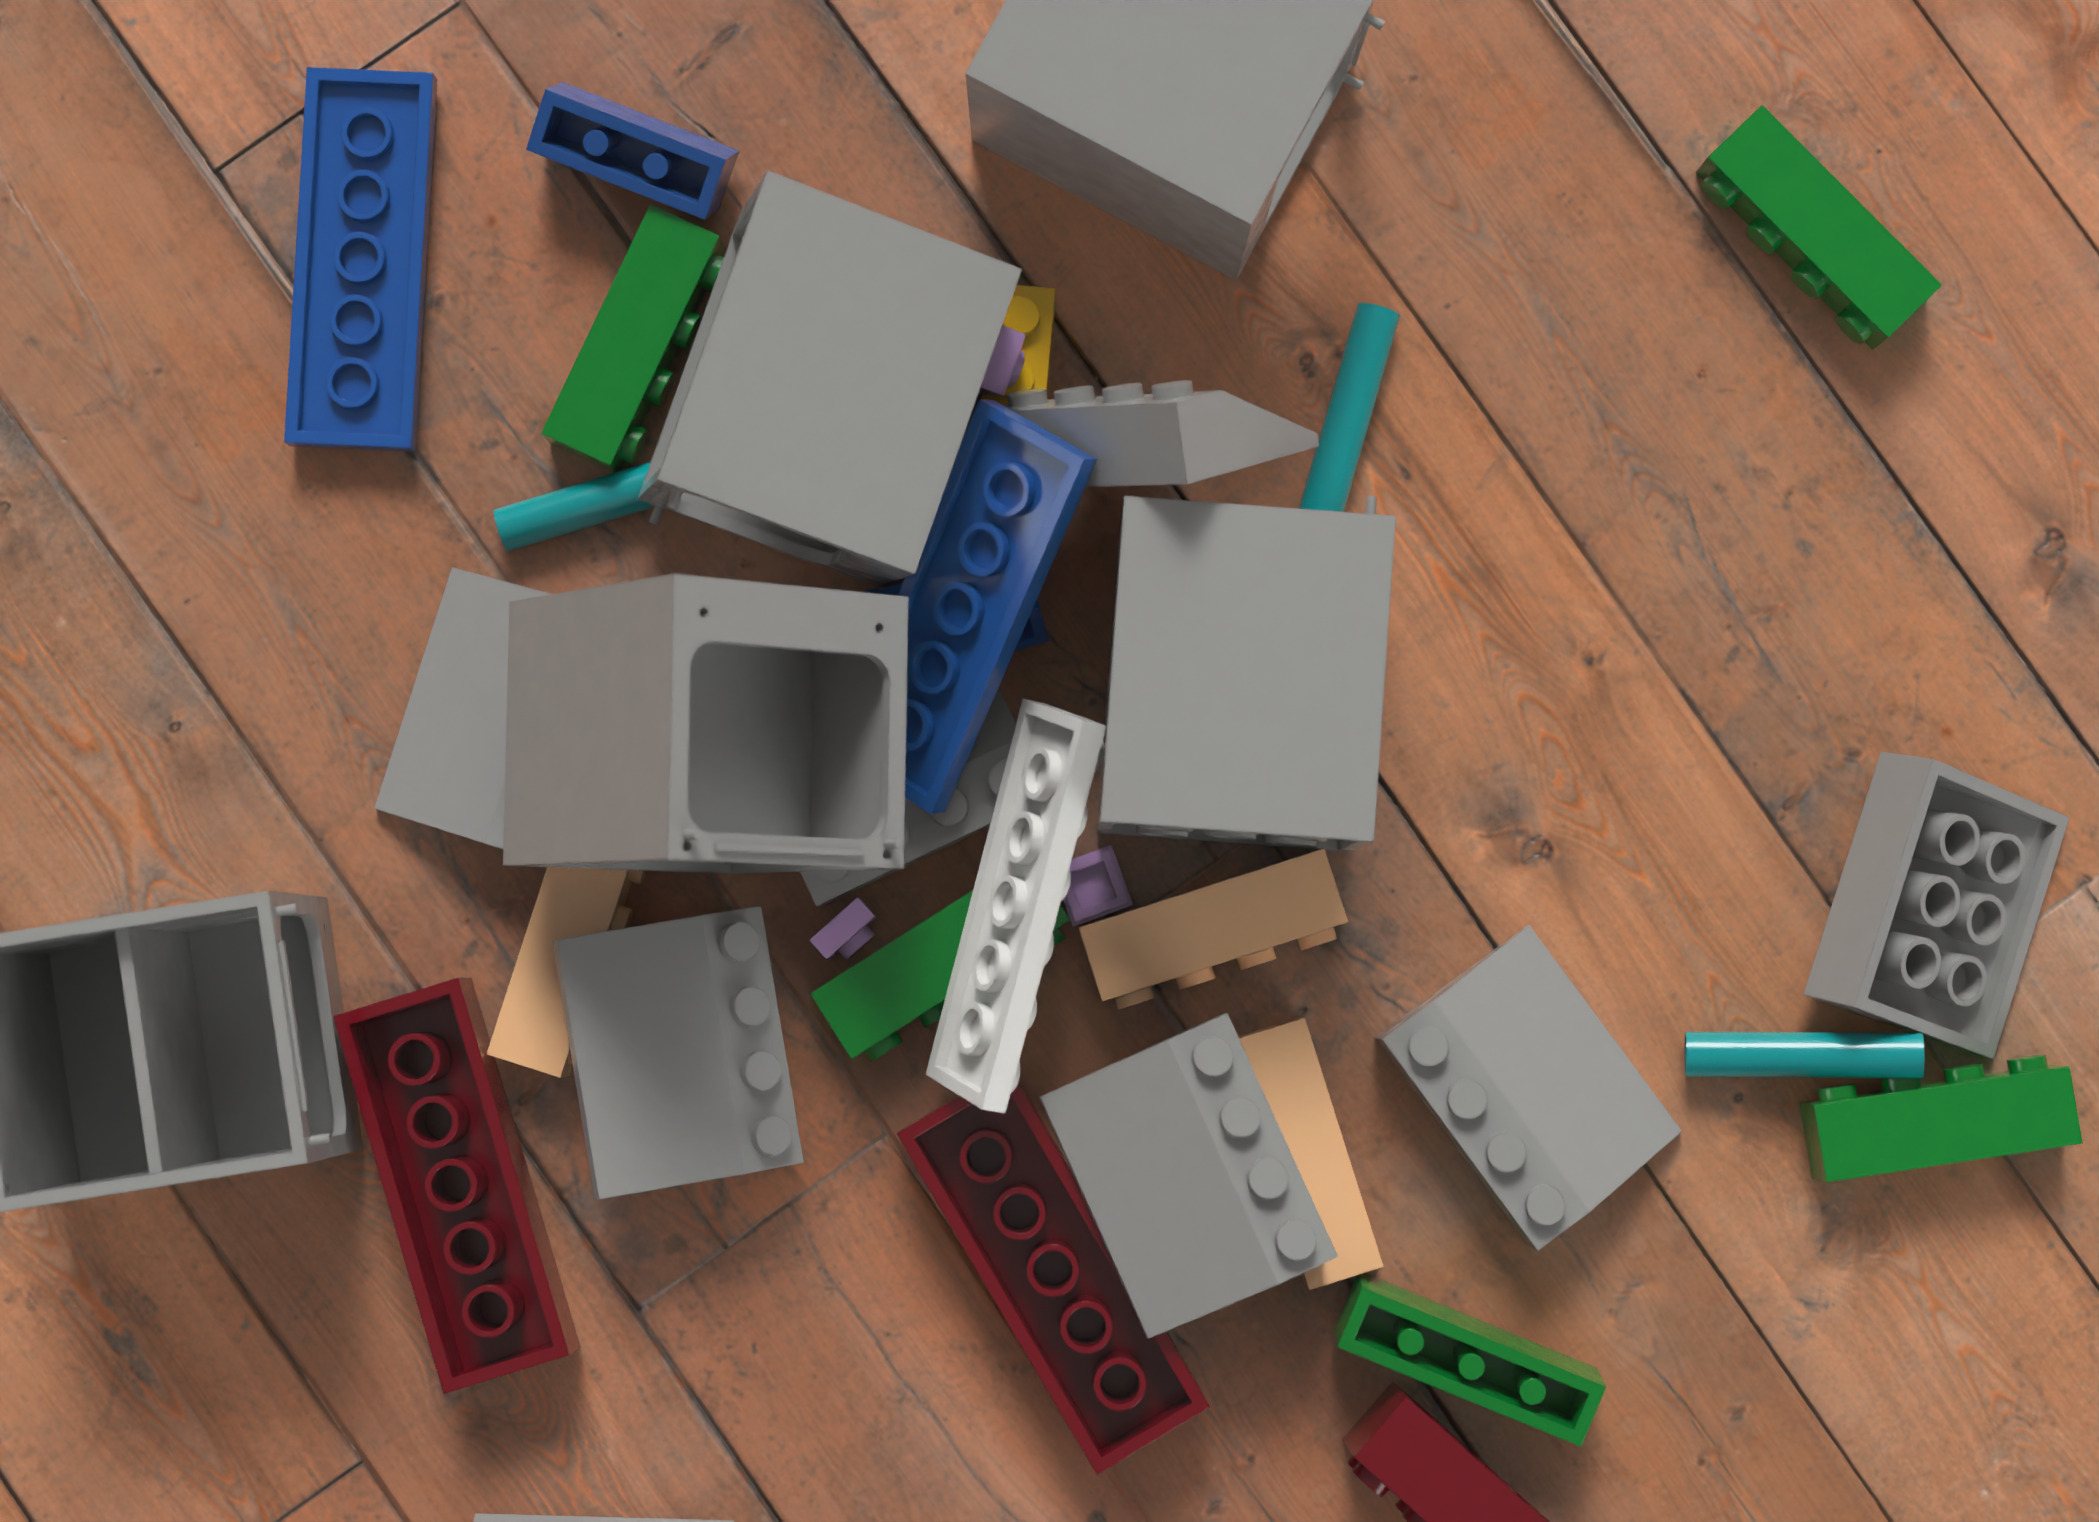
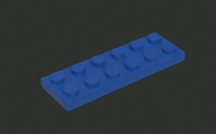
M307 67L284 443L289 446L416 452L437 78L433 73Z
M979 400L956 455L916 572L905 577L898 596L908 597L905 798L930 814L945 812L1097 461L1091 455L994 400Z

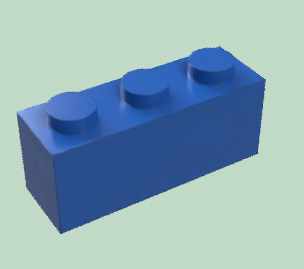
M564 82L545 89L526 150L704 220L720 209L739 151Z

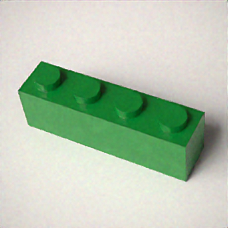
M1763 105L1717 147L1696 171L1703 179L1701 186L1707 196L1723 209L1727 210L1731 207L1748 224L1746 232L1750 239L1768 254L1776 252L1793 269L1790 275L1799 289L1813 299L1821 297L1837 314L1835 321L1841 331L1858 344L1865 342L1872 350L1889 338L1942 286Z
M650 204L541 432L550 444L613 473L621 471L624 462L633 464L636 461L647 438L648 430L641 426L651 405L660 407L672 387L675 373L669 370L670 365L679 347L688 350L696 337L702 320V316L697 314L696 311L705 292H712L724 258L723 254L726 250L719 235Z
M973 890L810 993L851 1059L865 1052L870 1062H873L903 1043L897 1031L919 1017L926 1028L940 1019ZM1061 905L1059 906L1053 929L1054 946L1066 939L1060 927L1070 921Z
M2032 1055L2006 1060L2008 1071L1984 1075L1983 1064H1974L1943 1069L1945 1081L1921 1084L1920 1078H1881L1882 1090L1857 1094L1856 1083L1817 1088L1818 1100L1799 1102L1811 1177L1823 1182H1832L2083 1144L2070 1066L2048 1065L2046 1055Z
M1366 1273L1356 1275L1334 1327L1338 1348L1580 1447L1606 1390V1385L1598 1369L1594 1366Z

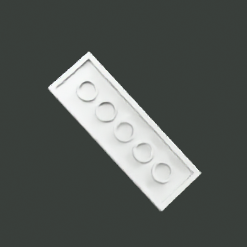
M1024 698L1019 711L925 1074L980 1109L1006 1113L1010 1094L1016 1089L1019 1082V1059L1026 1032L1032 1026L1036 1017V994L1043 967L1048 963L1053 952V929L1060 902L1066 897L1070 887L1071 874L1069 868L1077 838L1082 834L1087 822L1086 802L1094 773L1099 769L1104 757L1103 737L1106 730V725L1045 703Z

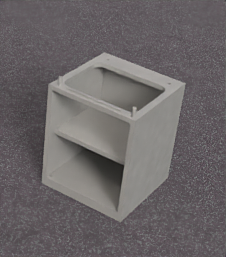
M1005 0L965 73L971 139L973 142L1237 281L1342 84L1346 83L1360 91L1364 82L1348 73L1352 66H1355L1358 62L1369 26L1371 25L1381 30L1385 21L1370 14L1375 0Z
M767 170L739 213L639 493L638 500L655 506L649 523L658 525L665 509L875 587L915 574L1022 269Z
M1124 496L1118 535L1105 712L1106 730L1103 739L1104 757L1101 766L1097 833L1317 850L1325 849L1350 852L1374 842L1396 516L1376 514L1377 497H1366V511L1363 514Z
M671 574L510 601L503 866L721 874L904 869L908 597Z
M264 891L0 933V1212L306 1164L363 1150L356 1093L333 1018L335 1015L344 1013L327 897Z

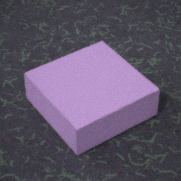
M1111 845L1071 860L1069 868L1071 874L1070 887L1063 901L1073 927L1133 905Z

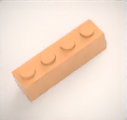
M1321 849L1079 927L1078 930L1101 1001L1114 998L1119 1010L1155 998L1151 986L1174 978L1179 990L1215 979L1212 968L1214 965L1237 959L1240 970L1277 959L1273 946L1297 939L1302 951L1336 940L1338 938L1334 927L1348 923V919L1325 849Z
M547 867L487 1055L559 1078L570 1076L573 1064L553 941L629 928L633 909L625 907V903L632 882L641 885L647 871Z
M1298 1017L1238 1036L1338 1257L1298 1276L1302 1275L1304 1285L1309 1290L1384 1267L1305 1018Z

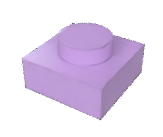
M1002 325L979 393L1004 396L1007 387H1012L1015 384L1024 365L1025 354L1021 351V347L1026 334Z
M857 897L814 935L810 941L826 959L831 960L840 953L848 960L875 936L868 926L878 917L861 898Z

